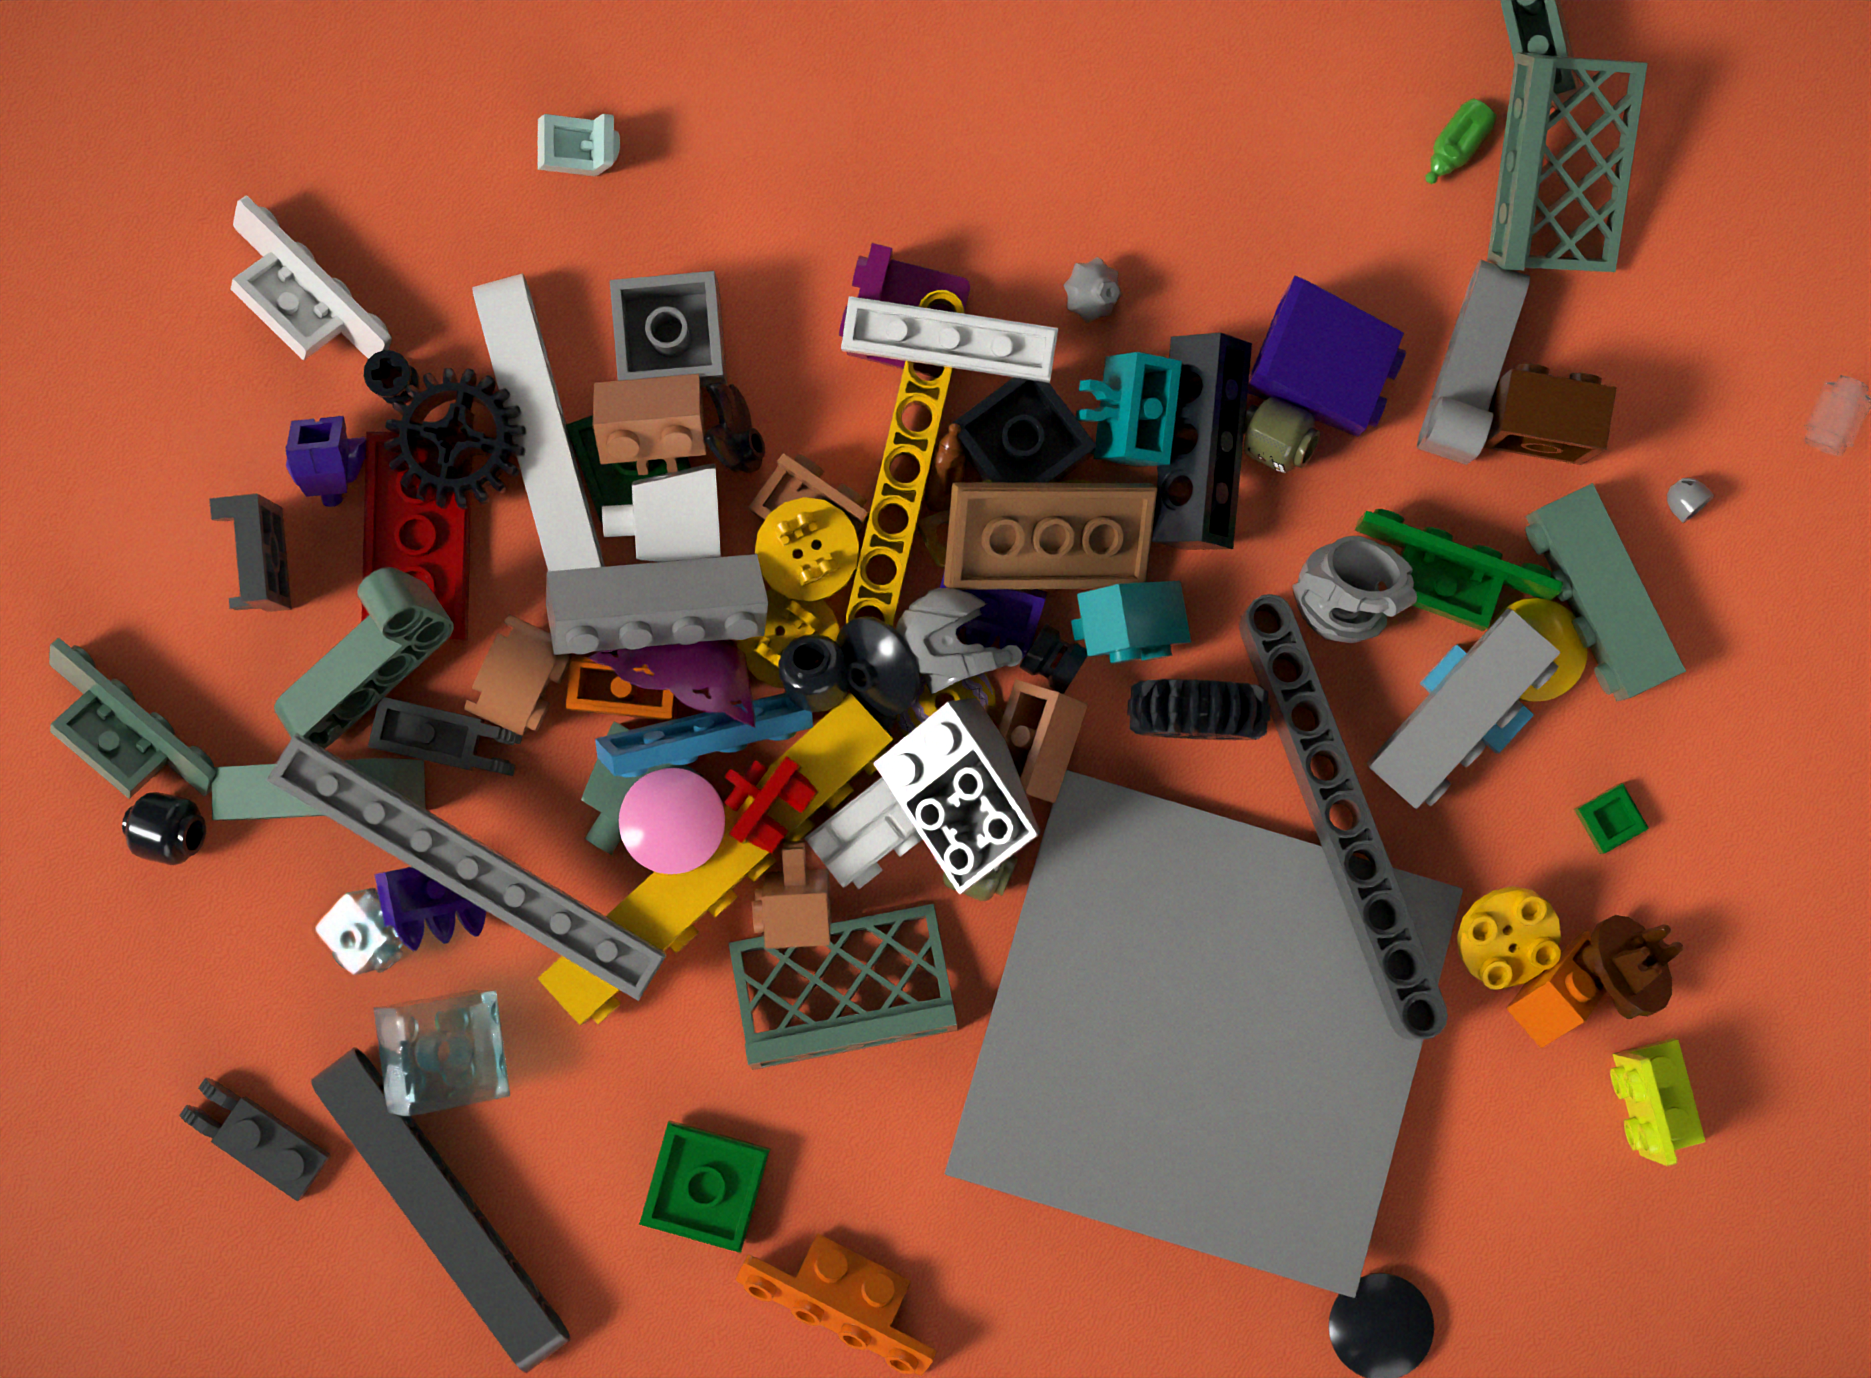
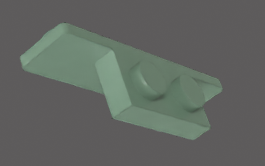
M57 638L50 644V666L83 693L77 701L51 723L50 732L128 799L137 793L166 764L203 796H207L212 791V779L216 771L213 769L214 764L204 751L196 746H191L190 748L175 736L174 729L164 717L155 712L147 713L135 702V697L130 689L117 679L110 681L96 669L93 659L82 648L76 645L70 647L60 638Z

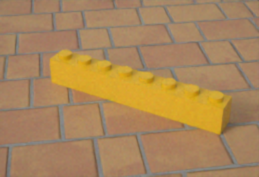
M852 693L844 698L839 705L833 708L777 759L756 785L761 790L787 756L801 766L798 772L803 774L819 791L802 814L780 797L767 813L768 816L789 830L781 844L786 840H802L815 827L810 818L824 805L831 812L854 792V789L848 783L862 770H865L869 776L874 774L877 768L873 763L889 751L887 748L894 742L893 738ZM748 796L737 812L728 805L724 808V837L715 853L704 864L696 869L680 874L653 872L605 917L662 951L671 947L675 953L679 952L699 933L693 925L709 911L716 918L738 898L732 890L746 876L755 882L777 862L771 855L772 853L754 846L748 840L745 844H742L729 835L754 798ZM563 956L537 978L579 1025L588 1022L591 1018L597 1024H600L621 1005V1002L615 997L621 990Z

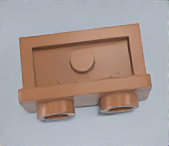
M784 453L777 461V468L748 507L751 512L765 521L768 514L784 502L802 497L826 500L845 513L854 525L857 536L869 520V513L862 508L866 500L843 483L839 485L837 490L820 479L824 471L810 459L799 453L794 460ZM819 540L814 541L812 544L814 550H819L822 546Z

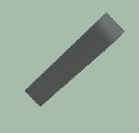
M354 1047L312 1078L311 1084L322 1103L512 1361L523 1372L528 1373L568 1343L571 1337L560 1317L367 1056L361 1050Z

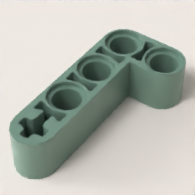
M391 567L379 569L361 582L357 595L368 611L369 616L277 699L274 705L275 713L291 739L294 734L298 733L325 749L451 636L454 630V623L425 582Z
M397 758L344 760L426 809L424 760ZM276 764L213 767L216 771L212 779V820L214 821L326 815L266 780Z

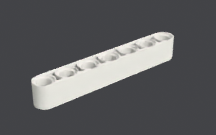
M522 273L472 287L473 296L498 389L506 388L511 394L503 402V407L518 405L522 412L518 417L508 419L509 425H522L526 428V435L521 437L512 436L514 444H518L526 449L525 455L517 456L547 569L548 571L605 567L526 278Z

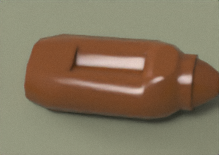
M957 423L949 425V433L940 439L931 458L925 500L928 509L933 512L950 510L953 482L964 481L968 456L964 449L965 446L957 436L961 432V427Z

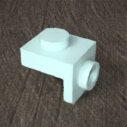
M544 114L538 118V170L598 176L610 168L618 158L620 136L618 131H614V115L601 114L594 120Z

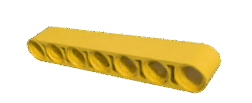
M947 290L930 292L919 304V307L929 309L936 304H945L955 313L964 314L961 300ZM905 361L848 605L846 623L855 619L857 612L861 608L873 606L883 613L885 622L893 627L953 368L944 367L942 375L937 379L925 381L916 375L913 368L915 362ZM921 405L930 411L932 422L926 430L913 432L904 426L902 415L908 407ZM902 455H909L915 458L920 466L918 477L909 483L896 481L890 473L892 461ZM888 506L901 507L908 515L907 527L898 534H888L878 524L880 512ZM886 556L895 563L897 573L889 584L876 585L868 579L866 568L873 558Z

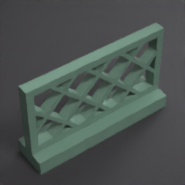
M1516 52L1487 261L1498 265L1504 270L1524 271V268L1616 272L1648 63ZM1556 68L1573 69L1584 84L1563 104L1553 92ZM1585 70L1600 72L1591 79ZM1615 72L1630 73L1627 94L1614 106H1611L1598 86ZM1591 93L1605 113L1583 132L1569 112ZM1552 104L1556 110L1550 114ZM1624 111L1623 121H1622V119L1620 118L1619 114H1621V113ZM1563 119L1577 138L1554 156L1546 145L1547 131L1559 120ZM1612 121L1621 133L1619 147L1604 159L1590 140ZM1581 147H1584L1597 166L1575 184L1562 167V164ZM1545 157L1548 163L1542 167L1543 158ZM1616 164L1614 173L1611 167ZM1555 171L1569 190L1550 207L1546 208L1538 197L1539 186L1543 180ZM1604 174L1613 185L1611 199L1596 211L1582 192ZM1576 198L1589 215V218L1567 235L1554 216ZM1537 209L1540 215L1535 219V213ZM1608 216V221L1606 225L1603 219ZM1548 223L1561 242L1545 256L1530 255L1532 235ZM1597 226L1605 237L1602 259L1584 258L1575 246V243ZM1567 250H1568V251L1572 254V256H1573V257H1560V256L1563 255Z
M934 904L832 923L831 936L840 934L842 936L836 944L830 942V945H825L831 952L815 975L791 960L798 947L788 948L783 955L775 948L765 949L764 936L729 943L746 1042L747 1062L752 1070L958 1031ZM926 918L929 939L918 955H915L893 940L904 922ZM893 925L887 935L877 929V927ZM867 930L882 940L866 965L842 950L853 932ZM888 945L913 961L897 986L872 970ZM931 947L935 967L923 960ZM764 949L780 961L764 984L761 985L745 973L742 953ZM837 955L861 970V973L845 996L820 980ZM786 965L810 980L793 1006L769 990ZM918 966L937 977L941 998L919 1002L902 990ZM867 976L892 991L879 1010L867 1012L851 1001ZM747 983L759 990L751 1002ZM816 985L840 1001L829 1019L817 1022L799 1011ZM765 995L789 1011L777 1029L756 1033L753 1012ZM898 996L909 1003L891 1007ZM846 1006L858 1013L840 1017ZM795 1016L807 1023L788 1027Z

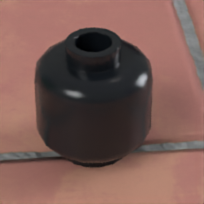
M819 634L801 636L792 641L781 654L778 662L779 677L791 702L802 710L810 712L828 711L839 705L847 696L851 686L847 678L848 662L839 644L828 636Z
M151 792L144 794L126 811L122 821V830L132 854L150 861L177 865L185 862L190 856L195 855L200 850L206 837V822L201 816L197 805L187 798Z

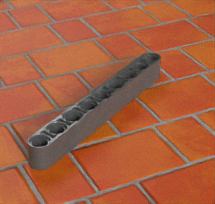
M1272 594L1261 595L1253 600L1242 614L1239 622L1240 635L1258 682L1262 688L1268 691V705H1271V716L1387 1017L1395 1033L1403 1039L1415 1041L1433 1038L1442 1032L1447 1023V1008L1293 611L1287 601L1280 596ZM1257 611H1267L1274 615L1278 624L1277 632L1268 634L1260 631L1254 623V613ZM1275 659H1286L1294 665L1297 674L1294 682H1284L1275 676L1272 668ZM1303 707L1311 711L1315 718L1313 731H1302L1294 725L1291 717L1293 708ZM1313 756H1325L1331 761L1334 768L1331 780L1324 781L1314 776L1310 766ZM1333 804L1344 805L1352 813L1353 822L1349 830L1338 829L1331 822L1329 813ZM1353 853L1363 854L1371 862L1372 871L1367 880L1358 879L1351 873L1349 859ZM1373 902L1382 903L1390 911L1391 921L1386 930L1377 929L1369 921L1368 911ZM1394 951L1405 955L1410 964L1409 974L1403 981L1393 977L1388 970V958ZM1414 1001L1422 1003L1429 1012L1428 1025L1422 1031L1413 1028L1407 1018L1408 1008Z

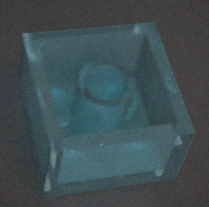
M470 990L373 1007L387 1113L413 1116L510 1096L496 991Z

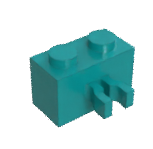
M1141 352L1106 356L1103 382L1092 379L1080 381L1079 391L1090 392L1095 396L1096 400L1100 401V407L1094 410L1081 409L1076 411V419L1078 421H1098L1095 441L1097 448L1093 459L1135 467L1170 465L1182 366L1181 360Z
M1181 581L1124 583L1077 594L1081 618L1071 620L1074 641L1085 640L1088 656L1109 655L1110 664L1138 659L1149 661L1173 656L1172 646L1191 642Z

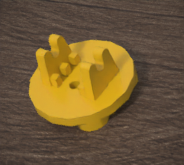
M808 497L784 502L769 513L758 531L755 548L762 576L771 588L791 600L806 602L829 598L846 586L857 570L860 551L856 529L845 513L826 500ZM816 540L822 543L819 550H814L812 547L813 542ZM802 550L803 556L800 559H795L793 556L794 551Z
M771 589L766 591L768 610L764 636L737 640V647L745 653L747 667L758 680L775 688L784 689L779 677L778 667L783 650L792 641L804 635L819 634L828 636L836 642L840 629L833 610L823 599L813 602L796 601ZM778 627H783L785 633L782 636H777L775 630Z
M1511 886L1489 892L1475 901L1462 918L1457 934L1458 953L1471 975L1482 981L1485 986L1493 990L1525 984L1544 970L1554 967L1561 956V949L1559 947L1561 940L1559 918L1551 904L1531 889ZM1509 925L1508 930L1503 931L1504 927ZM1515 943V946L1509 949V946Z

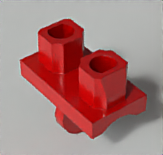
M787 756L761 790L756 785L768 770L762 764L755 760L744 776L730 768L724 777L736 785V787L724 803L737 812L748 796H751L754 800L732 828L729 835L742 844H745L748 840L754 846L773 854L787 836L789 830L768 816L767 813L780 797L802 814L819 791L803 774L798 772L801 766Z

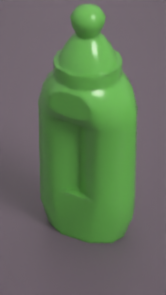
M1474 98L1460 106L1435 140L1434 154L1430 160L1431 172L1425 175V180L1429 184L1436 183L1439 176L1450 174L1454 169L1460 168L1469 162L1494 128L1496 114L1491 108Z

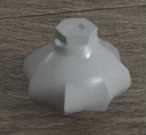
M1099 257L1088 263H1076L1071 277L1063 285L1068 295L1067 309L1078 313L1086 323L1098 317L1111 316L1115 303L1122 296L1118 285V271L1109 268Z

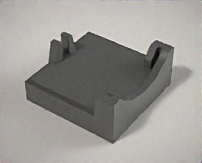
M259 494L209 498L211 520L234 521L240 597L229 598L230 609H262L267 612L292 610L282 507Z

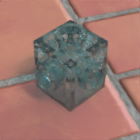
M376 888L345 893L314 928L331 948L335 961L341 967L350 971L352 975L375 970L378 973H382L392 967L403 955L400 948L404 943L396 934L393 925L384 926Z

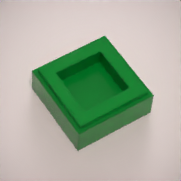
M1623 783L1613 786L1574 808L1599 854H1605L1649 829Z

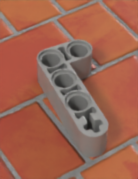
M1479 260L1419 433L1417 449L1465 465L1469 464L1480 454L1493 419V413L1489 412L1488 409L1524 303L1530 276L1513 270H1504L1498 265L1484 260Z

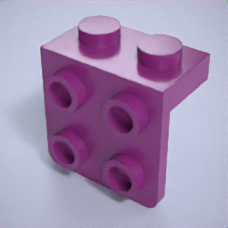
M875 243L871 245L868 258L859 256L852 281V286L860 288L858 298L919 307L921 300L928 293L936 290H947L961 300L964 313L970 294V283L967 279L893 260L891 247ZM936 304L930 308L954 312L945 304ZM847 305L843 313L839 330V336L843 337ZM847 352L849 356L904 369V360ZM917 362L913 366L915 373L935 378L941 376L944 370L943 366Z

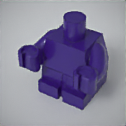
M344 416L320 418V421L315 422V419L291 421L286 445V468L295 484L300 487L306 497L321 496L324 506H337L343 501L342 493H347L348 483L356 480L363 461L366 459V438L348 439Z

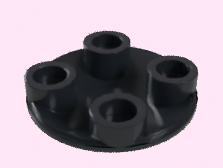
M1375 1273L1360 1277L1355 1298L1338 1293L1329 1316V1336L1339 1359L1356 1374L1365 1378H1399L1413 1371L1428 1354L1434 1336V1319L1428 1301L1412 1283L1396 1275Z

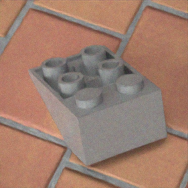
M977 698L947 702L873 763L959 895L970 889L1040 834L1007 743Z

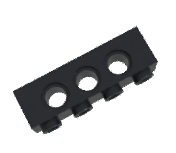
M1224 333L1171 336L1169 358L1181 360L1182 366L1170 465H1157V496L1152 542L1183 550L1233 549L1252 343Z

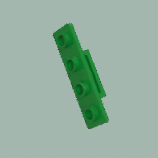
M1375 509L1374 513L1366 511L1358 519L1355 531L1402 548L1400 556L1413 569L1411 576L1414 582L1413 589L1417 594V601L1412 606L1480 631H1485L1489 627L1503 585L1537 598L1551 600L1560 594L1564 584L1559 580L1551 578L1552 572L1542 566L1522 563L1520 567L1501 560L1503 557L1502 553L1493 548L1473 545L1471 549L1452 542L1454 537L1450 533L1434 527H1424L1422 531L1403 524L1405 519L1401 515L1389 510Z

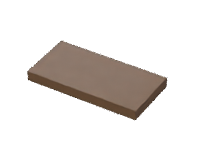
M953 482L944 585L949 589L954 588L958 590L1095 589L1116 584L1147 582L1157 487L1151 483Z

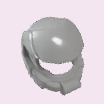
M1360 536L1343 537L1332 544L1317 549L1303 564L1298 582L1292 585L1299 611L1307 625L1324 639L1344 643H1355L1378 636L1387 626L1388 616H1395L1417 601V594L1413 589L1414 582L1411 576L1413 569L1407 561L1399 556L1391 547L1378 544L1373 540ZM1380 581L1385 583L1387 590L1381 592L1378 590Z
M935 588L930 590L925 596L909 605V609L903 612L895 629L904 638L913 652L919 674L923 676L931 694L968 677L1006 665L1016 666L1022 660L1021 650L1014 645H1007L1002 649H998L997 647H983L979 643L965 645L958 640L956 636L957 627L982 615L979 608L987 605V603L974 594L954 588Z

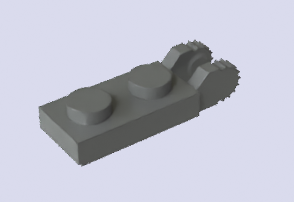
M383 697L378 702L368 747L472 771L473 767L513 776L516 765L511 764L509 760L496 757L489 759L476 756L481 736L493 738L497 742L509 745L521 744L522 736L508 729L484 724L482 719Z
M205 1077L198 1089L206 1098L232 1112L222 1125L202 1109L186 1105L179 1115L181 1119L201 1134L213 1138L211 1143L296 1201L301 1200L331 1155L248 1097L241 1098L217 1081Z

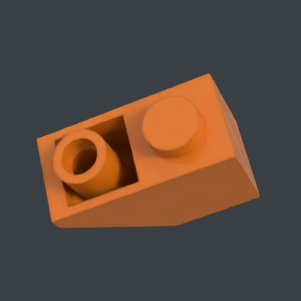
M1588 930L1580 934L1561 951L1560 959L1554 967L1544 970L1541 974L1525 983L1506 1008L1540 1048L1545 1047L1584 1023L1606 993V989L1599 976L1593 974L1587 968L1583 959L1584 948L1591 944L1592 934Z

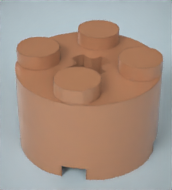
M509 614L504 623L513 629L508 638L497 634L472 686L473 689L481 692L477 703L467 700L464 710L523 736L527 728L534 731L539 730L551 704L542 698L551 680L558 684L561 683L570 665L572 654L554 655L551 633Z

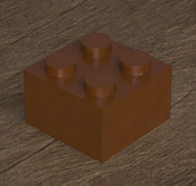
M1519 364L1517 369L1509 370L1497 382L1488 409L1489 412L1493 413V419L1483 448L1582 465L1607 449L1617 387L1602 385V378L1592 374L1571 373L1568 379L1549 375L1550 369L1545 366Z

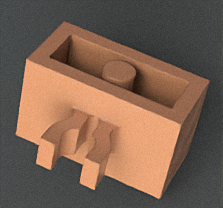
M699 374L594 383L593 427L600 464L637 461L638 475H649L648 460L664 459L667 463V472L671 473L678 472V457L706 455V442L704 440L706 434L705 409Z
M1015 679L1005 711L987 704L984 705V709L990 717L995 718L997 725H1000L999 732L1007 743L1025 794L1055 803L1088 704L1059 692Z
M805 840L783 842V871L766 872L763 888L755 889V901H753L752 906L754 933L764 932L765 949L830 945L832 913L829 869L806 870Z

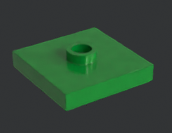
M669 1120L639 1225L741 1253L771 1148Z

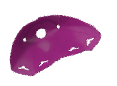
M731 639L702 641L690 645L668 644L646 646L641 649L602 650L586 658L612 667L622 680L644 689H669L682 703L689 707L705 712H724L732 718L756 728V715L746 655L736 647V644ZM646 664L649 670L654 673V676L646 674L645 671H635L633 668H639ZM709 688V694L712 698L708 699L704 694H696L692 690ZM741 700L748 713L744 712L740 706L732 705L730 701Z

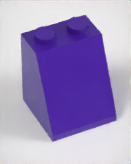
M1294 276L1279 301L1249 377L1248 393L1264 400L1272 396L1282 398L1309 411L1314 415L1315 420L1359 437L1368 425L1376 427L1383 414L1387 398L1380 396L1386 378L1395 380L1402 366L1406 351L1398 347L1404 333L1313 283Z

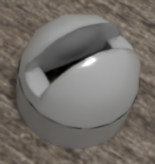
M1686 477L1677 481V483L1669 488L1667 502L1672 513L1682 523H1685L1697 514L1714 497V494L1702 482L1695 478Z

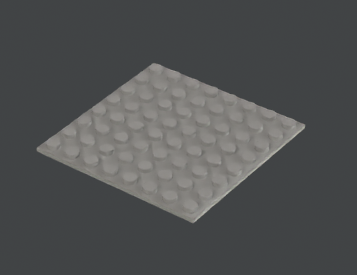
M1066 770L1056 802L1052 804L944 1174L1355 1298L1424 1039L1415 1041L1403 1039L1392 1028L1322 846ZM1353 855L1349 859L1351 873L1358 879L1367 880L1372 871L1371 862ZM1393 868L1438 984L1463 888ZM1373 902L1368 911L1369 921L1377 929L1386 930L1391 921L1390 911L1382 903ZM1394 951L1388 958V970L1393 977L1403 981L1409 974L1410 964L1405 955ZM1414 1001L1408 1008L1407 1018L1410 1025L1416 1030L1422 1031L1428 1024L1429 1012L1420 1002Z

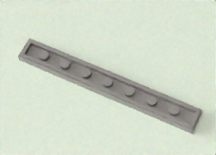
M298 733L294 734L266 779L278 788L638 1001L667 956L666 952Z

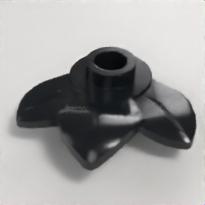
M721 383L706 385V389L716 407L720 424L711 427L704 436L705 442L721 463L732 471L738 472L742 470L745 473H751L759 470L762 458L765 455V444L761 434L755 428H752L750 412L743 395L733 384L728 386Z

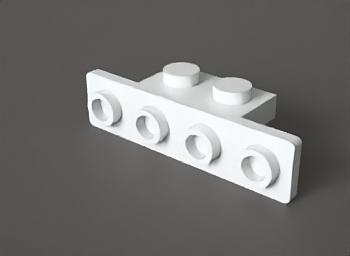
M244 196L237 201L233 226L263 257L232 279L231 290L303 361L340 333L368 359L377 352L389 350L392 337L386 325L378 316L372 313L368 314L352 298L349 289L341 280L331 278L316 263L313 254L305 245L300 242H294L279 227L276 218L268 209L259 207L248 196Z

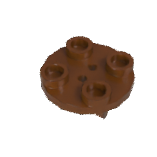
M1614 915L1596 925L1591 935V944L1583 950L1585 965L1593 974L1599 976L1606 991L1613 997L1617 1011L1623 1017L1632 1019L1639 1015L1650 1016L1666 1008L1672 996V977L1668 962L1683 950V945L1680 942L1668 945L1663 941L1671 932V928L1668 925L1664 924L1646 930L1642 925L1629 917Z

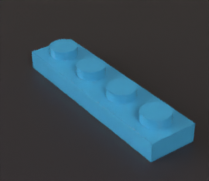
M787 693L753 700L756 728L740 722L724 712H703L595 738L597 758L614 776L636 777L645 774L648 768L667 763L674 765L692 763L698 759L699 755L716 751L725 753L738 752L745 749L748 743L764 739L774 741L790 739L795 736L797 731L813 728L812 712L802 710L792 703ZM742 703L734 705L740 706L744 712L748 713Z

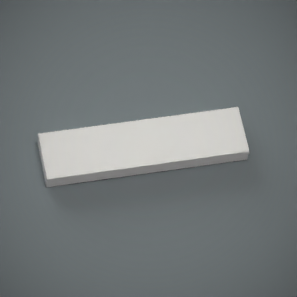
M849 296L841 350L1050 383L1058 328Z

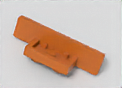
M818 1233L796 1277L752 1255H747L735 1278L738 1283L744 1285L745 1291L752 1297L765 1302L773 1300L791 1309L792 1315L799 1321L811 1326H818L820 1324L834 1331L844 1344L854 1349L871 1350L886 1358V1363L898 1372L904 1374L915 1373L922 1376L936 1356L937 1351L891 1327L911 1281Z

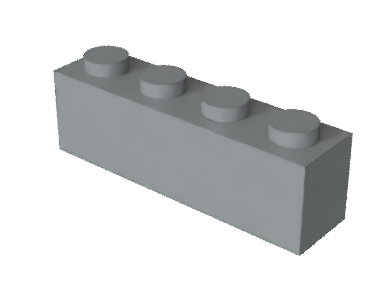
M757 554L547 571L546 609L554 655L568 653L587 654L592 651L624 648L641 649L646 646L668 644L690 645L702 641L724 639L744 640L750 637L764 636L768 599Z
M1507 608L1367 762L1368 767L1416 810L1423 802L1432 806L1451 785L1446 779L1451 771L1459 763L1466 768L1484 750L1487 745L1481 740L1495 724L1502 729L1520 711L1523 705L1517 699L1529 686L1532 685L1534 688L1539 689L1555 673L1558 665L1553 660L1561 652L1516 612Z

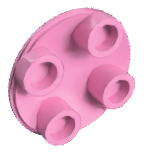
M664 768L646 774L629 789L620 808L619 829L626 849L641 865L663 874H680L698 868L715 853L724 837L725 812L718 793L706 779L689 770Z

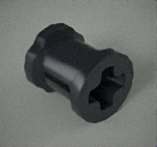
M383 350L377 352L367 360L364 366L363 377L366 385L388 404L393 405L396 400L404 403L409 402L412 398L406 391V387L409 384L419 389L420 379L416 369L410 366L407 360L395 351ZM395 368L402 376L394 378V387L389 388L382 382V379L390 377V369Z

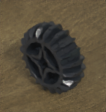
M452 368L444 369L442 384H438L431 373H427L423 376L427 389L422 393L414 385H407L406 391L413 398L409 406L399 400H396L393 404V408L403 415L401 421L395 419L387 420L385 427L389 431L399 434V437L385 441L384 445L385 449L389 452L402 454L393 458L389 465L395 472L408 470L400 481L406 489L413 488L420 483L416 496L423 502H427L436 492V505L446 509L451 502L453 494H455L458 507L464 510L469 508V493L474 492L477 500L484 505L489 502V495L485 488L490 484L499 493H504L507 490L506 485L498 478L503 471L512 477H517L520 473V470L508 461L510 456L515 458L517 456H524L526 449L512 443V436L521 437L526 435L527 431L525 426L518 424L509 425L508 419L521 415V409L518 405L503 407V402L511 394L506 388L500 389L493 394L496 381L488 375L476 386V373L472 369H466L463 372L460 383H458L457 376ZM451 400H456V403L450 404L449 411L442 420L437 422L423 421L437 406ZM473 401L487 407L492 413L496 424L497 438L487 437L484 433L474 430L473 420L475 415L471 412ZM458 428H460L473 441L457 442L454 450H452L453 447L439 436H454L457 434ZM417 439L424 440L428 444L438 447V463L442 466L440 477L428 473L423 467L417 452ZM489 454H492L486 464L478 471L469 476L456 479L457 474H462L465 463L471 457L476 455L489 456Z
M1160 679L1139 681L1131 687V698L1128 700L1127 715L1130 716V729L1140 735L1201 740H1257L1267 734V722L1270 721L1271 705H1268V691L1258 685L1216 680Z

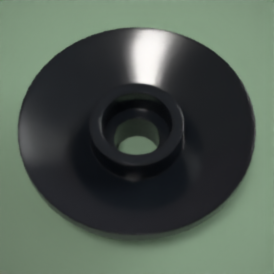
M862 616L846 623L840 630L836 643L841 647L848 662L847 678L851 684L849 691L864 707L883 716H896L908 710L918 697L920 675L916 659L907 642L892 626L875 617Z

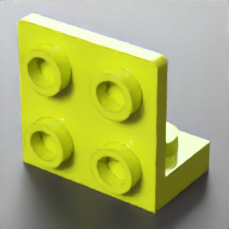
M1672 1038L1613 1053L1616 1067L1610 1069V1076L1617 1097L1619 1099L1624 1098L1630 1118L1624 1120V1129L1632 1150H1638L1639 1155L1669 1166L1677 1164L1675 1150L1706 1142L1678 1039Z

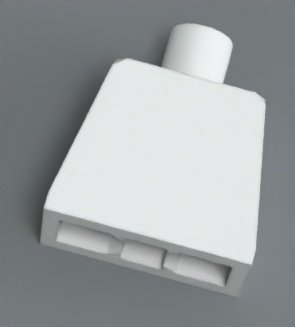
M706 464L633 481V504L602 506L604 537L635 536L636 558L639 560L668 562L721 557L715 464Z

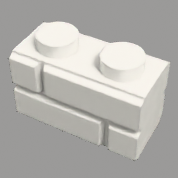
M882 777L805 837L807 843L840 885L845 888L853 882L858 890L883 871L877 862L894 849L898 856L901 857L923 839Z

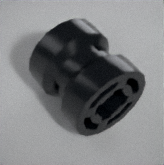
M1046 624L1019 668L1030 675H1042L1048 679L1051 688L1064 694L1087 658V649L1078 643L1069 644L1061 639L1058 630ZM1060 652L1063 656L1056 668L1053 669L1050 666Z

